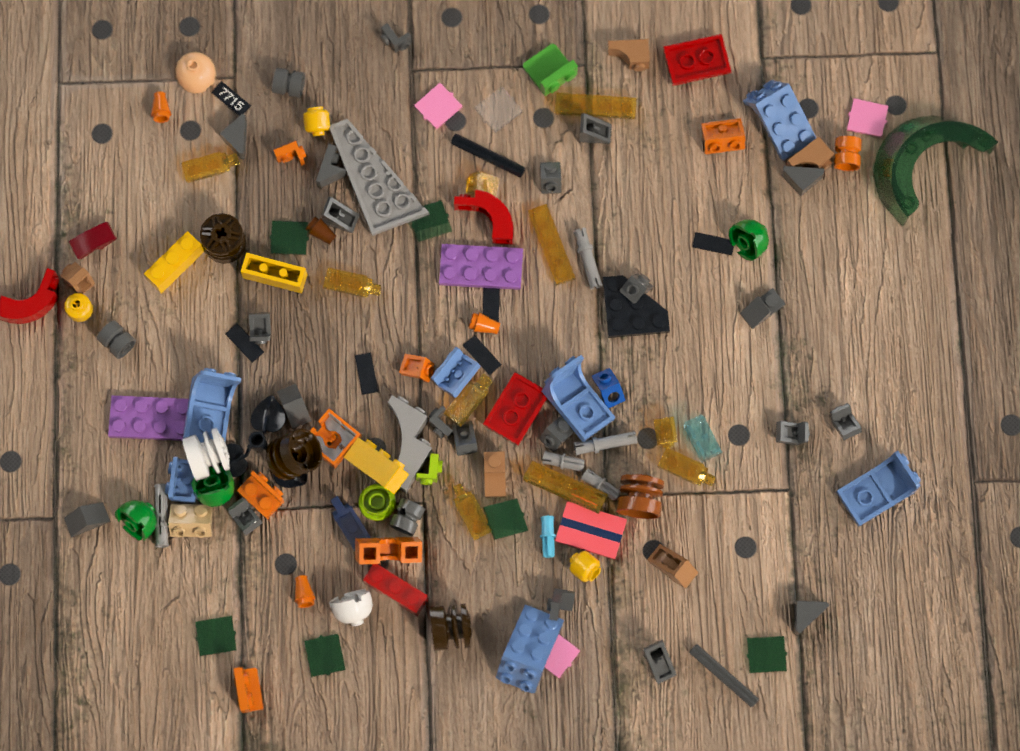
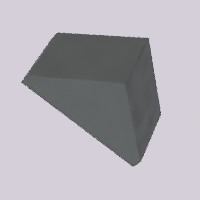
M582 113L579 142L610 144L612 124Z
M241 114L220 135L222 140L240 159H245L247 119L246 115Z
M784 166L782 170V177L800 197L818 183L824 175V169Z
M328 197L321 214L322 220L327 225L349 233H353L360 216L332 197Z
M296 384L277 391L292 429L312 421Z
M103 502L80 506L64 517L71 537L111 522Z
M796 601L794 634L798 636L830 605L827 602Z

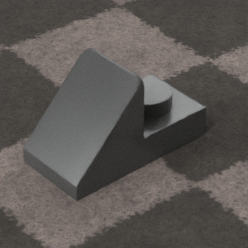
M328 144L316 179L317 187L323 188L347 175L345 169L333 166L337 165L340 156L337 152V147Z
M772 288L763 296H757L740 314L753 330L784 307L785 302Z
M472 421L452 424L457 455L476 453L478 448Z
M663 640L643 648V656L648 662L657 684L677 676Z

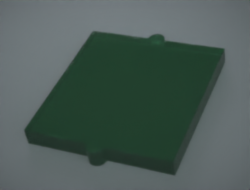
M442 200L424 205L423 207L427 209L429 215L411 221V228L414 229L418 242L452 232L448 220L449 214L446 213Z
M272 221V234L269 236L271 240L270 253L306 255L307 241H309L308 231L306 230L308 222Z
M517 498L483 508L488 521L487 526L490 527L494 540L528 531L523 517L525 514L521 511Z
M232 616L195 622L197 632L195 640L198 641L200 656L237 651L235 640L237 633L234 631Z
M339 634L324 637L320 635L319 638L304 641L311 677L326 674L330 676L331 673L346 670Z
M784 636L747 638L748 654L746 657L749 659L750 673L787 671L786 656L788 653L785 651Z

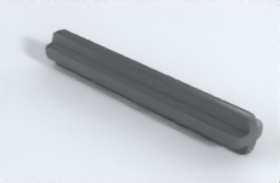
M697 644L694 645L690 650V654L746 704L754 707L759 698Z

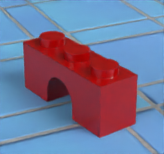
M373 564L363 579L365 585L381 595L388 596L397 602L399 606L417 617L428 601V595L378 564Z

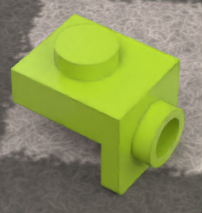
M430 454L429 474L416 473V481H420V484L432 485L433 482L437 483L438 473H442L443 461L439 460V454Z

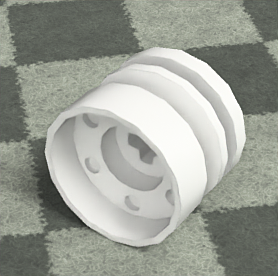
M217 428L211 429L213 439H210L207 431H204V442L201 443L196 435L182 439L185 453L196 481L209 477V466H213L217 474L220 473L218 463L221 462L225 471L230 470L229 452L224 438L219 434Z

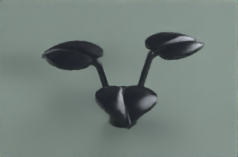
M273 395L262 400L251 415V425L257 431L250 434L246 453L244 454L242 447L237 444H226L230 456L229 464L232 477H238L246 472L248 462L245 458L249 456L251 449L257 452L266 451L268 441L264 435L267 431L274 433L284 426L286 421L285 412ZM308 473L286 481L279 479L274 474L273 478L281 487L294 488L304 486L307 483Z

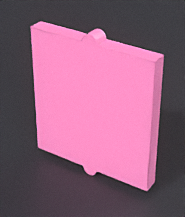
M439 83L419 100L414 107L423 115V119L428 120L437 130L460 110L462 105L455 99L452 92H449Z
M854 98L851 112L848 113L849 122L847 130L881 138L884 125L887 123L886 114L888 106Z
M558 635L545 668L557 678H560L565 670L572 666V661L579 654L580 650L561 635Z

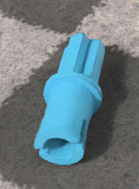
M541 516L542 535H540V538L542 539V555L544 558H553L555 556L554 538H556V534H554V516Z

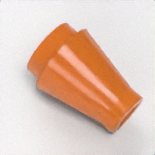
M161 91L155 92L151 117L157 123H165L169 121L171 116L166 94Z
M480 312L472 314L469 329H472L473 332L498 334L499 322Z
M306 575L297 576L295 578V603H297L299 608L311 607L314 605L316 598L309 584L308 577Z

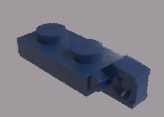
M336 496L330 500L336 509L332 512L333 518L355 551V538L371 537L352 506L348 503L343 505L339 497Z

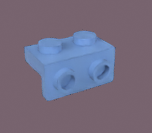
M455 347L440 367L435 370L431 379L438 388L456 398L481 366L478 362L463 354L458 347Z
M174 456L173 462H169L168 474H171L170 482L166 483L165 494L168 495L170 501L196 503V496L191 486L194 475L189 462Z

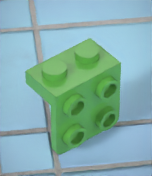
M550 44L524 62L523 69L543 95L546 96L557 91L565 82L574 79L577 75L578 65L574 60L569 62L555 44Z

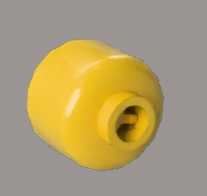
M323 107L307 108V112L303 114L305 131L312 133L313 137L325 135L324 131L330 129L329 112L323 110Z
M74 293L66 299L64 309L73 321L83 322L92 315L93 305L86 295Z
M587 551L576 552L569 560L571 563L569 567L570 572L582 582L595 580L601 571L600 561Z

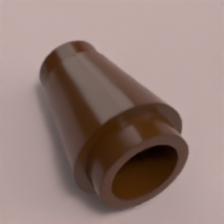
M316 216L306 228L309 235L329 245L337 236L321 218L318 219Z

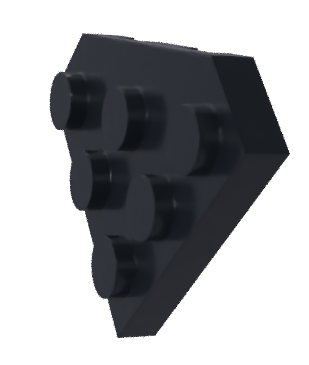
M625 276L603 277L608 338L670 333L668 311L647 294H643L637 303H632L620 292V289L628 280Z

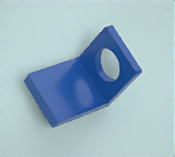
M610 368L591 376L600 390L608 409L625 401L620 382ZM617 392L619 394L616 400H608V396L611 393Z

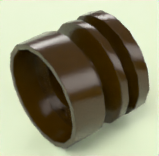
M225 213L214 214L207 218L201 226V243L210 259L217 263L228 264L233 263L242 256L246 247V238L239 221L232 215ZM223 233H225V235H226L225 237H224V236H222L221 238L218 237V235H223Z
M294 430L269 443L266 449L267 464L276 477L285 481L314 471L320 466L322 461L320 442L309 430Z
M466 603L460 604L461 613L456 614L455 604L451 606V614L446 615L444 606L430 607L434 651L448 650L449 640H453L456 649H459V639L463 638L465 648L470 647L472 631L470 614L466 608Z

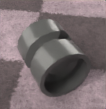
M277 67L272 82V93L284 95L288 92V95L291 97L301 98L306 74L299 71L290 73L288 69Z
M113 320L99 332L97 340L105 348L110 347V352L117 359H121L131 351L136 343V339L128 332L123 333L124 328L116 320Z
M401 498L396 508L398 513L393 514L389 526L401 533L414 536L418 527L417 520H421L425 508L413 501Z

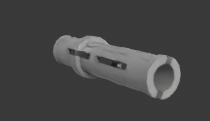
M582 228L581 231L577 229L573 231L578 245L577 252L581 255L590 289L593 290L595 289L594 287L598 289L603 284L601 283L593 256V245L589 242L586 228Z
M632 431L602 438L592 437V440L574 442L576 456L590 452L596 454L600 450L637 444L636 432Z
M155 484V515L157 520L155 547L166 548L169 547L166 484Z

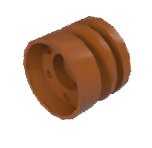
M644 474L622 475L620 483L623 485L619 487V491L628 496L618 498L616 512L624 516L640 519L659 518L662 503L653 498L662 497L663 491L659 489L664 487V481Z

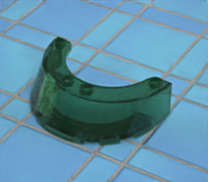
M923 116L906 121L888 134L877 152L873 171L878 196L885 208L903 227L909 216L919 206V200L913 188L912 173L917 159L925 150L939 143L955 142L963 149L970 146L979 152H987L990 155L998 141L979 127L947 117Z

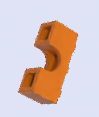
M418 537L355 538V560L359 564H380L382 560H396L401 563H422V541Z

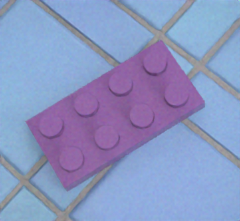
M442 244L439 285L521 290L523 248Z
M111 395L108 436L109 438L182 441L189 399Z

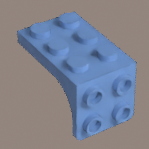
M771 80L763 85L764 88L761 90H754L746 95L747 98L743 102L756 112L780 159L785 160L814 141L816 136L790 84Z
M580 355L577 358L573 356L565 362V366L561 369L557 367L551 371L550 377L544 382L546 385L542 392L581 441L584 442L614 421L616 417L586 381L581 369L584 357Z
M204 368V370H201L192 377L183 439L196 435L201 443L204 442V431H207L210 439H213L211 429L217 428L219 434L226 441L231 402L236 387L241 383L240 377H236V374L231 372H225L224 374L216 373V370L211 368Z
M899 451L894 452L892 456L880 465L836 491L858 527L908 498L920 487L919 482L921 480L915 471H911L908 466L909 461L903 453L900 454Z
M525 604L503 653L496 678L505 684L518 687L524 692L535 693L564 620L558 618V621L549 620L550 614Z

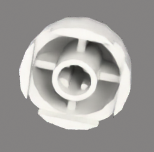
M356 590L345 593L341 600L338 597L330 600L329 605L334 617L344 624L351 623V626L363 624V619L368 617L372 611L373 602L370 590Z

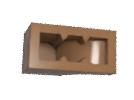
M648 39L608 41V56H616L623 59L628 64L629 70L634 69V71L640 72L649 69Z
M817 137L787 161L786 166L821 168L825 171L833 164L832 160L835 154L820 137Z
M76 261L73 264L67 265L60 275L75 293L85 294L95 284L89 272Z
M505 451L484 452L485 498L506 497Z
M661 544L658 545L647 559L651 565L685 589L699 573L686 558Z

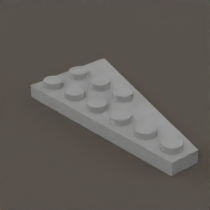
M348 119L330 125V132L372 236L429 215L427 209L420 204L413 193L407 189L400 178L379 157L373 147L366 142Z

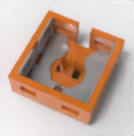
M328 409L318 421L321 426L318 432L314 427L310 432L320 442L322 459L336 469L358 437L361 439L362 436L332 410Z

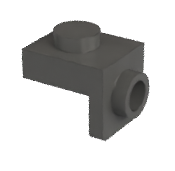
M388 23L381 27L382 35L380 37L386 46L390 45L395 53L399 50L403 51L410 46L412 40L409 32L398 38Z
M560 162L540 163L541 193H561Z
M637 273L631 275L620 289V292L632 303H637L643 294L648 293L652 289L653 285L649 283L650 279L647 276Z
M270 312L249 313L250 341H255V344H265L267 341H270L272 337Z
M849 403L838 406L830 412L832 424L843 441L862 432L860 424L851 412Z
M442 405L439 409L436 407L430 413L429 425L434 428V434L440 439L444 437L446 440H449L453 436V430L440 419L446 413V408Z
M560 416L545 429L539 439L547 448L555 452L574 431L564 418Z
M776 422L777 443L801 445L808 442L810 436L808 422Z
M241 498L227 509L245 535H248L263 524L245 498Z
M554 588L552 599L548 598L546 611H550L549 620L558 621L560 609L573 610L574 591Z

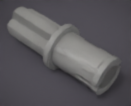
M547 451L544 452V460L542 461V464L557 466L561 470L567 468L583 471L585 464L583 459L566 456V453L561 455Z
M589 468L581 478V480L595 488L596 492L601 491L614 501L621 494L618 489L606 482L607 478L598 476Z

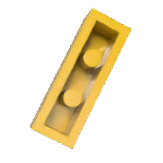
M187 231L144 273L147 281L162 294L205 252L202 244Z
M246 253L241 268V274L244 279L301 294L308 275L304 267Z
M358 437L343 458L388 491L395 494L409 475L403 470L405 465L397 459H394L392 462L389 459L391 455L383 449H380L378 452L376 450L377 445L368 439L364 442Z

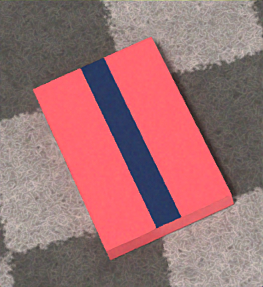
M567 501L555 542L615 560L627 519Z

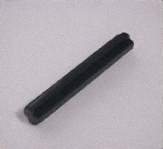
M455 134L451 140L452 145L517 177H522L525 172L524 166L461 135Z

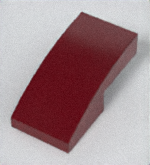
M104 222L76 236L69 243L77 259H83L96 249L102 250L117 240L109 222Z

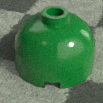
M744 219L729 229L730 243L732 246L736 245L741 250L737 253L745 260L753 261L760 257L769 245L766 227L756 220Z
M219 466L220 473L217 474L214 468L210 467L209 477L197 481L194 478L191 486L197 500L208 507H217L228 502L233 496L235 483L230 470L225 471L223 467Z
M140 500L127 501L115 511L117 521L122 520L125 524L122 528L138 541L142 538L145 541L154 532L157 523L154 513L155 509L149 502L144 503Z

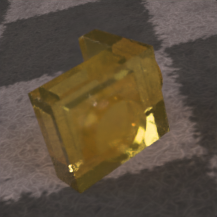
M482 171L471 173L466 180V193L471 194L475 190H481L496 196L500 178Z
M674 416L653 419L657 446L662 445V448L673 447L674 443L678 442Z

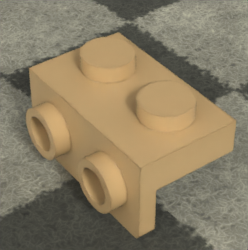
M171 504L168 521L170 536L212 537L213 507H208L204 504Z

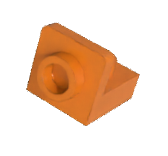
M296 141L273 150L278 163L289 162L297 155L300 164H305L304 158L307 156L303 147H298Z
M405 354L399 373L403 376L420 378L424 382L429 383L434 373L435 364L426 357Z

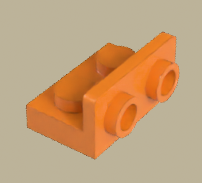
M741 118L701 123L705 154L745 149V132Z
M252 471L250 473L251 476L236 491L268 520L284 503L281 497L283 493L276 486L271 488L266 483L268 479L261 472L256 474Z
M233 668L240 711L247 713L263 710L257 668Z

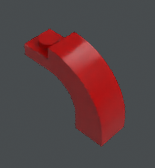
M475 190V197H471L468 194L454 196V210L476 211L490 219L493 225L492 244L513 245L512 217L500 199L481 190Z
M46 269L38 291L28 299L14 300L1 295L0 320L12 324H25L36 321L46 315L58 299L57 294L53 291L59 283L55 270Z

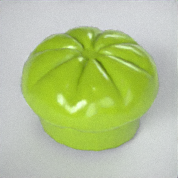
M380 484L369 485L359 496V509L370 520H384L395 509V495Z

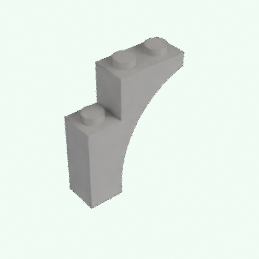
M392 395L388 405L395 414L402 433V445L398 461L405 465L403 470L409 474L399 490L407 493L416 479V473H420L433 452L428 441L423 438L417 439L428 422V416H426V412L417 406L413 408L408 405L409 402L403 397L398 396L396 398Z

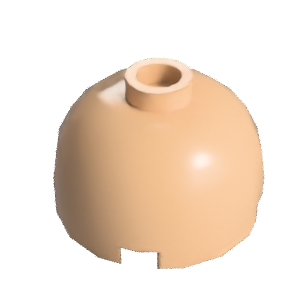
M190 52L182 56L177 62L175 69L176 79L179 85L187 92L202 93L215 82V66L204 53Z

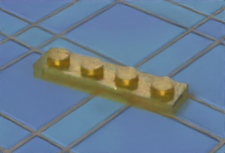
M556 93L555 114L581 116L582 113L593 117L635 119L637 98Z
M547 204L528 210L529 218L555 285L558 286L574 280V272Z
M534 461L531 462L523 478L525 482L597 514L600 513L608 497L607 493Z

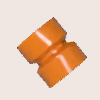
M840 136L835 139V151L837 154L834 156V167L842 171L860 169L861 156L858 154L861 151L862 145L860 138Z

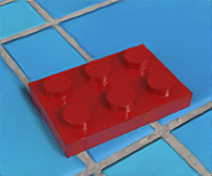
M722 34L663 46L672 86L731 73Z
M514 372L485 419L483 426L519 446L547 401V397L542 392L543 388Z

